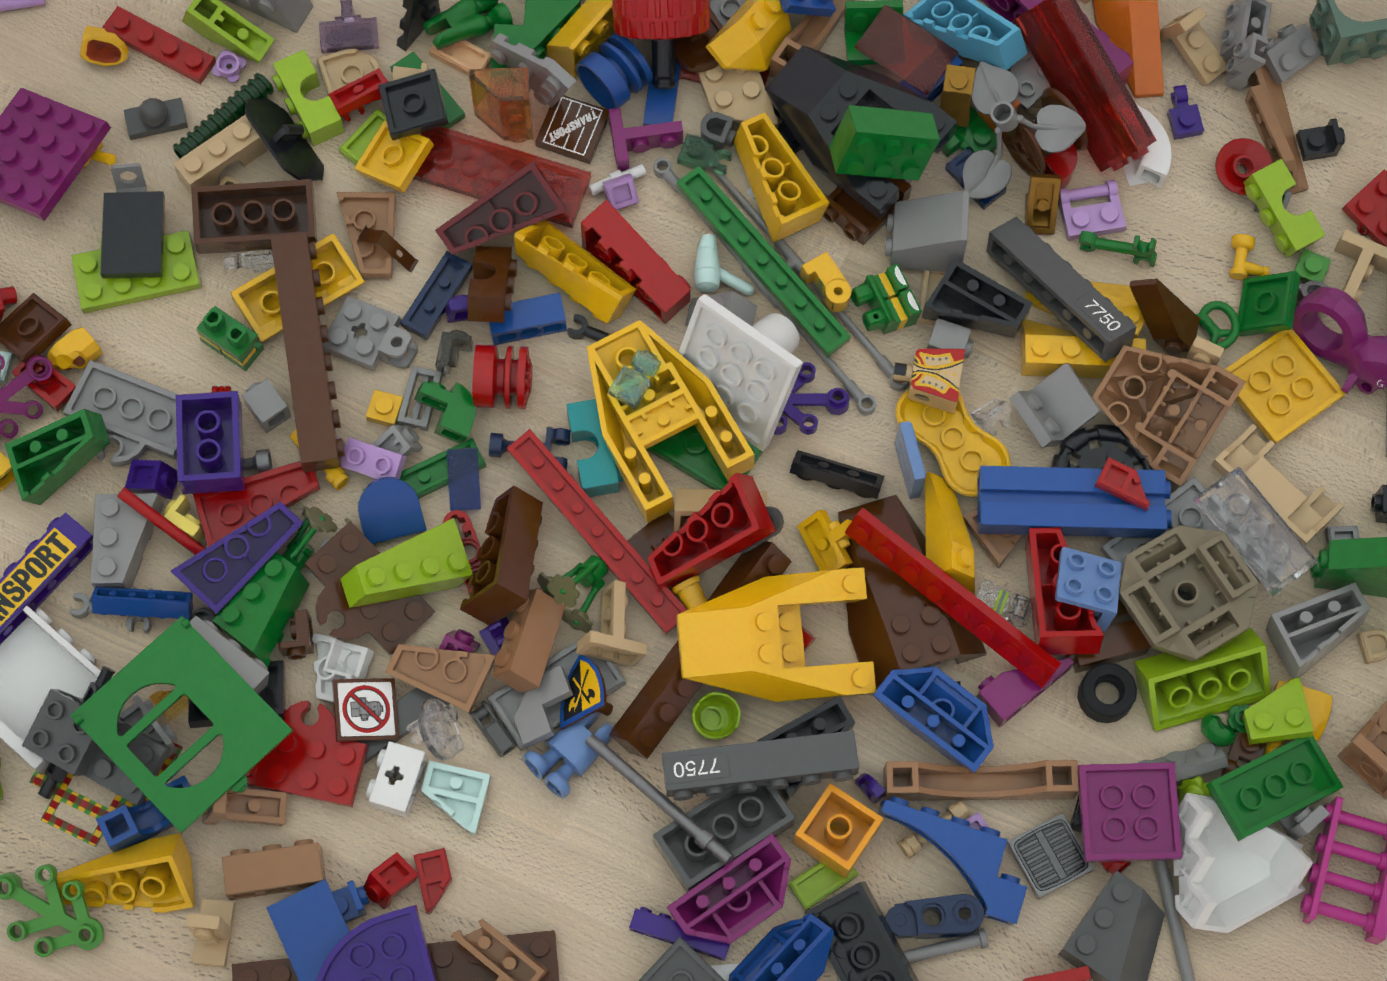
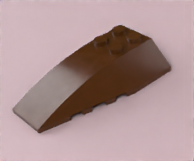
M897 495L838 512V519L841 524L847 519L853 520L862 508L866 509L926 557V538ZM852 538L848 539L851 545L845 549L853 563L845 569L864 567L867 599L846 603L848 631L858 662L873 661L876 689L879 688L892 670L932 667L954 659L959 664L987 654L983 642L856 541Z

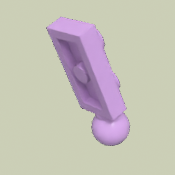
M348 437L346 445L343 441L345 456L341 459V467L375 479L381 477L400 479L407 456L355 438Z

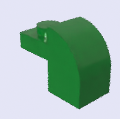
M424 381L418 388L414 400L442 411L434 433L456 443H463L469 436L476 416V406L473 405L472 395L463 385L457 382L450 391H447L445 386L440 383Z

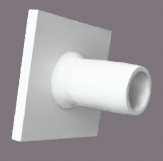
M703 294L697 300L678 353L711 380L744 438L759 450H765L771 442L803 364L801 360L792 355L799 346L798 330L787 317L776 313L765 316L751 326L715 300Z

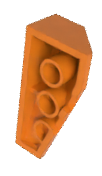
M1092 0L1095 23L1098 29L1103 30L1109 36L1110 41L1119 49L1125 50L1133 61L1126 83L1134 98L1163 96L1164 85L1158 0Z

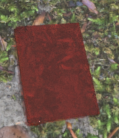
M886 4L855 46V49L927 96L945 72L946 65H949L958 53V51Z

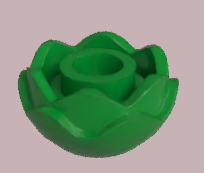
M1210 712L1202 718L1201 732L1211 742L1219 747L1229 746L1234 743L1237 734L1229 726L1225 725L1219 716L1213 715Z

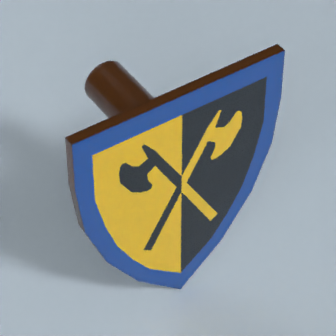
M579 654L568 675L573 696L561 701V730L596 711L606 716H609L613 711V705L606 702L605 682L599 667L593 660Z

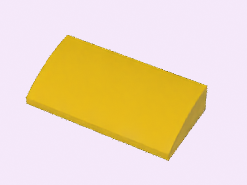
M334 233L315 243L317 259L312 260L313 270L319 269L321 287H316L317 297H323L325 307L365 284V281ZM275 267L230 292L236 306L253 332L258 334V339L261 343L283 331Z

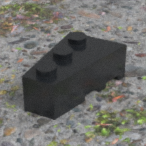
M954 258L924 306L921 318L934 321L939 318L966 328L1014 338L1028 316L1033 303Z
M839 695L758 739L757 742L852 731L855 721ZM801 782L789 783V787L779 789L786 803L802 786Z

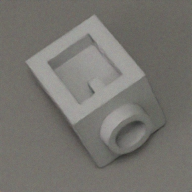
M394 424L372 444L408 456L411 452H420L423 449L418 442V434L410 426Z
M1322 804L1312 810L1307 806L1278 822L1294 840H1298L1310 833L1330 813Z

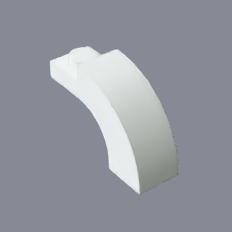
M1105 102L1096 125L1128 139L1136 147L1140 157V165L1135 176L1162 189L1172 160L1171 144L1165 129L1150 112L1136 105L1131 114L1119 105H1111Z

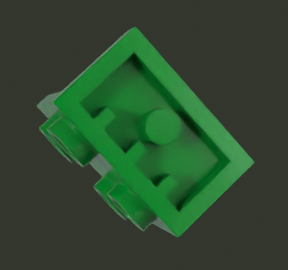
M903 0L845 1L844 35L848 62L860 66L866 64L893 65L905 63L902 33Z

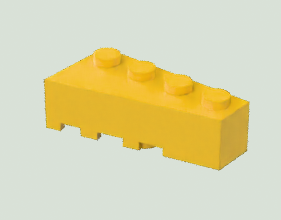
M764 112L741 122L733 143L773 243L820 222L829 205V201L767 114Z

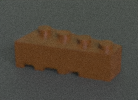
M512 486L495 499L485 530V534L489 537L485 540L482 547L479 548L476 559L480 560L481 563L476 575L472 574L470 576L467 586L472 588L469 599H463L460 607L461 611L490 626L519 605L527 602L531 592L529 589L531 575L535 567L533 561L538 547V530L542 522V501L516 486Z

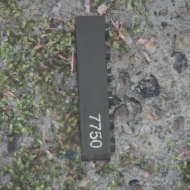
M1016 216L989 232L986 252L1104 362L1118 355L1123 345L1132 346L1137 327L1133 321L1119 311L1110 299L1104 297L1096 290L1089 280L1084 279L1073 269L1068 261L1061 258L1048 243H1045L1038 237L1030 226L1025 225Z
M854 730L662 753L666 797H674L675 801L689 800L693 798V794L706 793V797H717L724 795L725 790L738 789V793H750L756 791L759 786L767 785L770 786V789H783L789 787V783L801 782L803 786L819 784L821 779L833 778L834 782H844L852 780V775H857L859 771Z

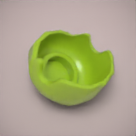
M708 693L700 698L692 708L691 722L694 729L707 740L719 741L737 730L740 724L741 710L739 705L727 693Z

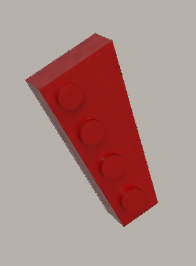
M735 473L728 480L729 483L722 490L716 491L699 512H694L687 519L688 522L678 532L674 531L647 557L658 586L675 587L776 532L753 476Z
M1060 527L1029 528L1025 551L1035 643L1050 655L1099 654L1104 635L1101 627L1096 623L1094 611L1055 600L1060 551L1063 547L1068 548Z

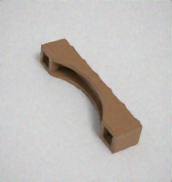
M833 0L836 11L831 17L806 15L799 25L784 38L772 56L769 75L774 78L802 45L820 51L844 15L845 1L853 0Z
M1043 760L1014 765L980 766L975 773L962 766L939 765L919 761L886 762L883 769L884 789L886 790L884 800L889 801L891 796L906 801L1074 799L1079 792L1077 760Z

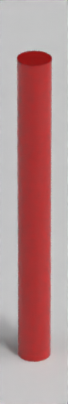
M123 487L118 493L117 497L194 555L206 549L127 488Z

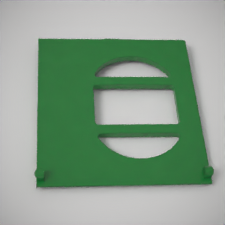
M183 616L178 618L70 715L73 722L82 728L181 834L230 789L235 793L245 791L248 786V780L245 775L293 732L279 715L191 626L189 619ZM156 684L175 686L172 692L123 736L118 735L120 712L133 694L145 687ZM185 695L213 723V726L159 776H154L128 749V745ZM219 735L223 736L222 758L215 771L207 779L199 784L185 788L166 786L170 779Z

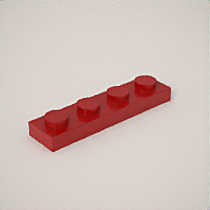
M119 6L116 7L102 27L107 32L116 34L128 47L200 85L216 63L214 56Z

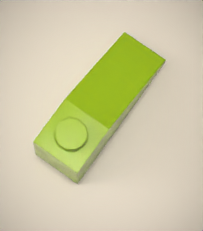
M193 0L182 19L184 24L206 39L257 63L261 61L275 41L270 35L219 0Z

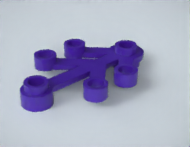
M809 362L802 364L783 410V413L796 423L800 431L806 435L816 432L818 420L813 414H804L795 406H825L829 413L841 415L848 410L850 401L849 394L842 388L831 389L828 393L794 394L805 383H810L815 379L816 368ZM808 370L811 374L805 375L802 371ZM834 397H840V398H842V400L837 401V400H834L833 398H834ZM781 415L779 420L783 426L776 427L775 435H781L787 430V418L784 415ZM811 422L813 426L807 427L804 423Z

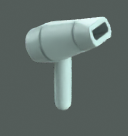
M703 234L698 243L694 267L696 290L704 293L715 292L719 289L721 281L747 296L752 295L754 287L751 284L720 268L716 236Z

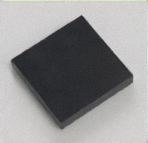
M435 68L379 85L392 140L449 124Z

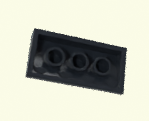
M866 881L855 884L805 912L806 915L813 914L834 931L828 958L841 981H919Z

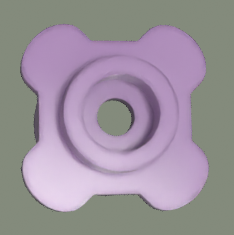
M222 51L217 58L216 65L212 68V72L216 77L222 76L227 78L230 83H235L239 80L241 69L246 67V60L243 57H237L229 51ZM227 65H232V68L227 69Z

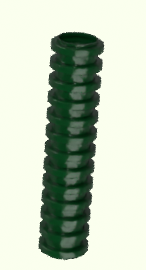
M254 74V79H249L247 85L243 84L240 87L241 91L236 90L233 93L234 97L229 96L227 103L222 102L220 109L215 108L213 115H207V120H202L200 126L196 125L193 128L194 132L189 131L186 134L187 138L182 137L180 144L175 143L173 145L175 154L182 158L244 116L247 99L267 98V94L272 95L274 90L269 80L262 74Z

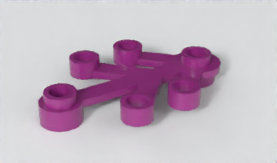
M0 355V373H1V370H2V369L4 368V366H5V360H4L3 356ZM37 355L30 358L27 362L26 370L0 389V413L26 415L30 419H37L42 415V405L35 400H29L26 403L7 400L34 379L44 381L51 376L53 366L46 357ZM42 362L44 365L43 370L39 373L34 372V364ZM32 404L38 406V412L34 415L28 414L27 411L28 407ZM4 419L0 422V434L4 437L12 438L18 433V425L12 419ZM11 423L14 426L13 431L8 434L4 433V425Z

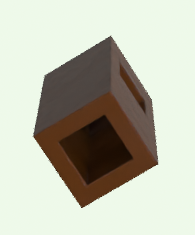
M1130 620L1111 625L1105 633L1103 632L1104 637L1099 654H1066L1065 658L1073 660L1075 673L1090 670L1095 665L1116 663L1146 655L1151 645L1135 621Z

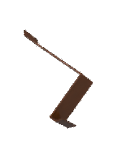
M366 225L358 237L362 242L378 243L411 273L419 261L384 230L368 229ZM397 250H400L403 253L402 257H399L396 254Z

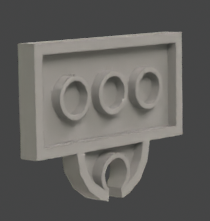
M89 360L63 411L64 415L69 416L82 409L102 415L110 443L120 444L119 451L111 457L110 463L112 466L129 465L132 460L141 458L147 449L173 459L177 457L175 395L179 394ZM105 448L96 455L101 462L105 458Z

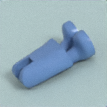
M597 711L555 733L554 736L545 742L549 748L546 753L540 755L535 751H527L522 756L526 766L539 780H542L559 760L562 761L564 759V764L544 779L548 789L562 799L570 793L568 782L575 773L581 777L599 756L585 744L587 738L592 734L588 729L600 715ZM607 722L594 735L607 745L611 739L609 734L614 727Z

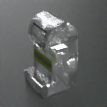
M983 578L976 597L1013 626L1026 627L1032 612L1030 598L1011 593L1009 590L995 586V582Z

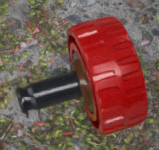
M612 0L615 33L626 38L651 40L652 72L655 80L653 86L656 89L674 88L676 86V81H674L676 75L674 39L699 35L709 30L710 0Z

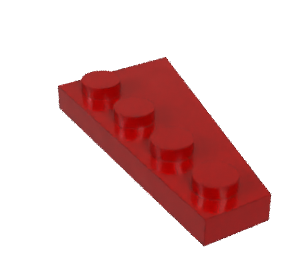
M301 461L245 477V490L194 493L193 497L206 543L209 547L277 503L282 502L289 508L320 490V485L316 472L304 473Z

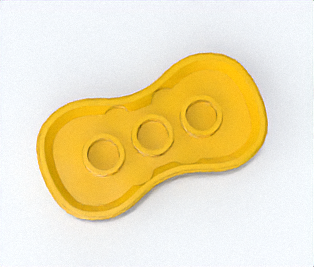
M909 389L899 398L895 409L898 423L912 422L916 440L927 446L935 455L945 481L959 494L969 497L977 496V474L980 466H1011L1010 455L1005 445L974 423L967 412L960 392L955 413H949L910 400L908 398Z

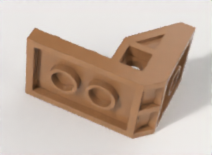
M1387 701L1337 755L1342 762L1384 799H1387Z

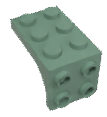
M1317 0L1312 14H1310L1309 21L1311 29L1317 33L1319 39L1318 47L1322 53L1321 56L1325 57L1327 65L1338 63L1352 64L1359 59L1368 57L1377 59L1387 54V18L1369 22L1356 21L1344 15L1337 7L1335 0Z

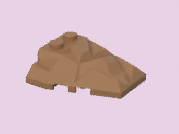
M1123 345L1092 398L1111 421L1127 436L1130 443L1142 455L1148 456L1145 459L1154 470H1165L1166 478L1182 486L1246 381L1218 365Z

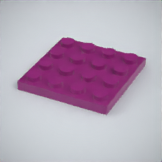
M20 88L0 115V202L45 221L111 129L110 125L105 120Z

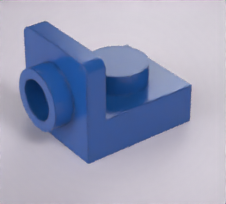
M353 880L347 882L348 886L332 892L346 923L367 915L364 906L369 904L363 886L357 888Z

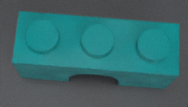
M596 399L566 404L572 442L590 441L598 448L592 457L577 460L581 488L589 497L618 493L619 482L624 480L602 437Z

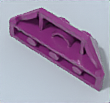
M772 833L668 905L667 909L685 935L732 944L783 908L791 858Z

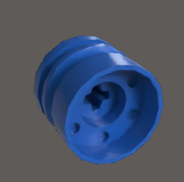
M616 33L609 37L607 42H603L598 46L599 53L591 52L576 65V72L585 89L607 110L620 108L631 99L630 92L636 94L642 90V86L645 87L653 81L651 68L641 52L626 37L619 36Z

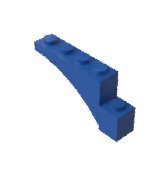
M891 796L890 801L885 799L881 802L878 815L896 821L918 833L952 862L982 904L984 917L1008 925L1017 924L1027 886L1019 884L1020 879L1012 875L1002 873L1001 877H997L1008 840L999 837L1000 831L982 826L980 831L969 827L970 822L965 819L952 816L950 821L939 817V811L922 806L921 810L908 807L909 801Z

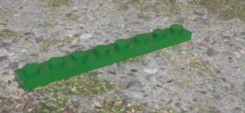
M700 165L676 182L678 190L827 358L850 341V334Z

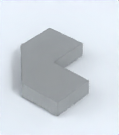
M561 665L543 674L539 688L526 691L514 716L522 743L526 748L555 735L546 708L573 696L565 670Z

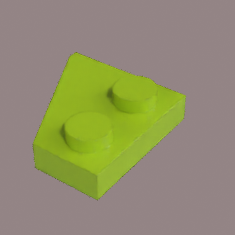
M1300 677L1292 679L1244 711L1243 721L1249 745L1312 737L1314 730Z

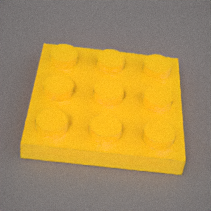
M1293 329L1279 331L1226 368L1227 371L1246 381L1235 400L1269 441L1272 440L1275 445L1341 400L1346 394Z

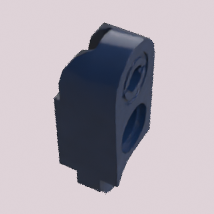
M958 894L895 904L894 907L888 910L885 919L897 938H954L972 935L980 927L984 919V910L977 898L968 894ZM969 909L971 913L970 918L967 920L960 918L959 910ZM927 911L935 912L939 917V924L935 926L926 924L923 919V913Z

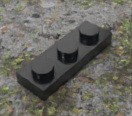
M797 450L789 472L797 475L802 480L819 481L832 489H845L855 492L856 495L862 498L872 497L878 499L885 477Z

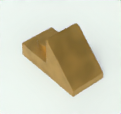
M947 64L940 108L957 121V126L968 127L976 68Z
M1030 173L1029 191L1025 195V225L1030 226L1034 233L1055 234L1061 184L1060 175Z

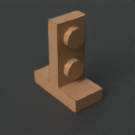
M230 789L203 814L202 824L215 825L219 820L283 826L286 816L287 793L246 789L241 793H235Z

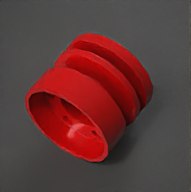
M476 345L472 382L473 405L481 408H494L497 396L503 395L505 408L511 409L513 395L517 396V408L526 409L527 401L532 391L533 365L529 356V347L520 346L519 358L514 360V346H508L505 359H499L497 345Z

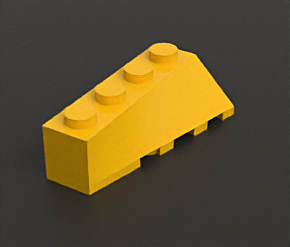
M543 220L517 231L514 235L516 254L524 260V263L543 274L550 284L560 287L569 294L572 301L586 307L597 320L608 324L622 316L637 289L550 222Z
M1025 319L1021 326V376L1048 377L1063 364L1068 363L1079 378H1104L1117 357L1116 355L1104 362L1072 331ZM1134 338L1131 347L1146 350V339Z

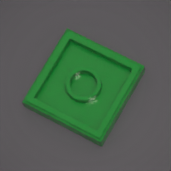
M1296 271L1244 279L1238 312L1241 326L1239 336L1291 330L1301 275Z

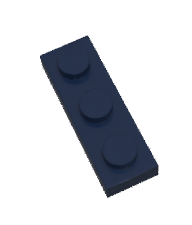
M446 251L400 322L401 327L428 340L446 312L448 300L457 295L473 270L472 264Z

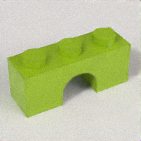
M301 50L273 63L275 75L271 76L278 92L284 90L287 96L284 102L290 115L296 114L299 122L296 124L303 125L304 133L301 135L303 139L308 137L314 147L345 132L342 119L329 96L317 101L305 98L310 90L320 86L317 72L305 50Z
M1282 159L1253 173L1243 182L1246 195L1251 201L1255 202L1260 211L1261 221L1266 227L1270 228L1274 235V243L1277 249L1283 252L1286 258L1315 244L1326 236L1312 210L1301 215H1293L1284 208L1282 196L1294 187L1296 182Z

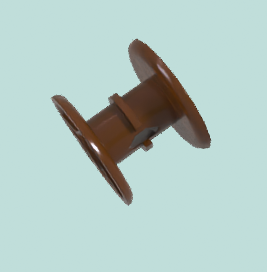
M1052 87L1043 90L1041 96L1042 108L1048 105H1062L1078 113L1069 99L1059 90ZM1037 117L1034 118L1032 123L1038 124ZM1018 123L1017 127L1012 131L1002 132V139L1007 150L1018 166L1029 176L1030 173L1044 174L1046 170L1045 157L1035 138L1037 130ZM1086 130L1073 143L1076 151H1082L1087 148L1088 135Z

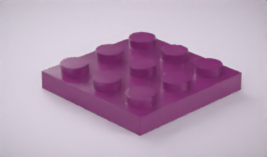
M1175 762L1078 765L1084 862L1182 859Z

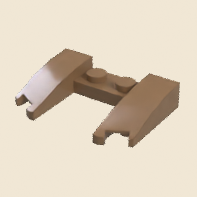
M484 919L478 921L482 927L465 936L461 930L451 935L453 939L499 976L496 981H540L548 971V969Z

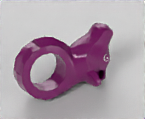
M1321 287L1306 295L1295 308L1292 328L1311 352L1347 368L1349 375L1341 390L1348 394L1356 385L1361 392L1372 394L1377 389L1386 388L1387 336H1371L1368 334L1365 314L1359 304L1348 293L1337 288ZM1317 312H1322L1334 319L1342 329L1343 334L1330 330L1324 325Z

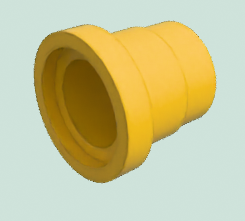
M699 575L689 578L671 589L674 595H678L687 610L707 601L699 583L701 582Z

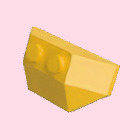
M746 0L705 47L725 70L737 69L763 72L770 66L771 58L784 38L792 32L788 13H784L780 0Z

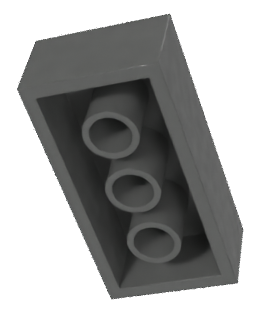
M769 785L759 786L756 791L750 793H738V789L725 790L724 795L710 797L686 813L703 829L708 828L717 836L716 840L734 855L731 862L773 833L776 838L794 826L795 816L778 791L770 789ZM675 821L653 834L654 845L686 893L726 866L709 850L704 851L695 843V838Z

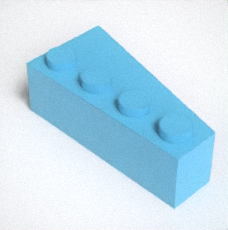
M921 0L903 14L912 40L936 48L944 44L954 54L978 62L983 61L1008 70L1028 53L1020 28L977 0Z

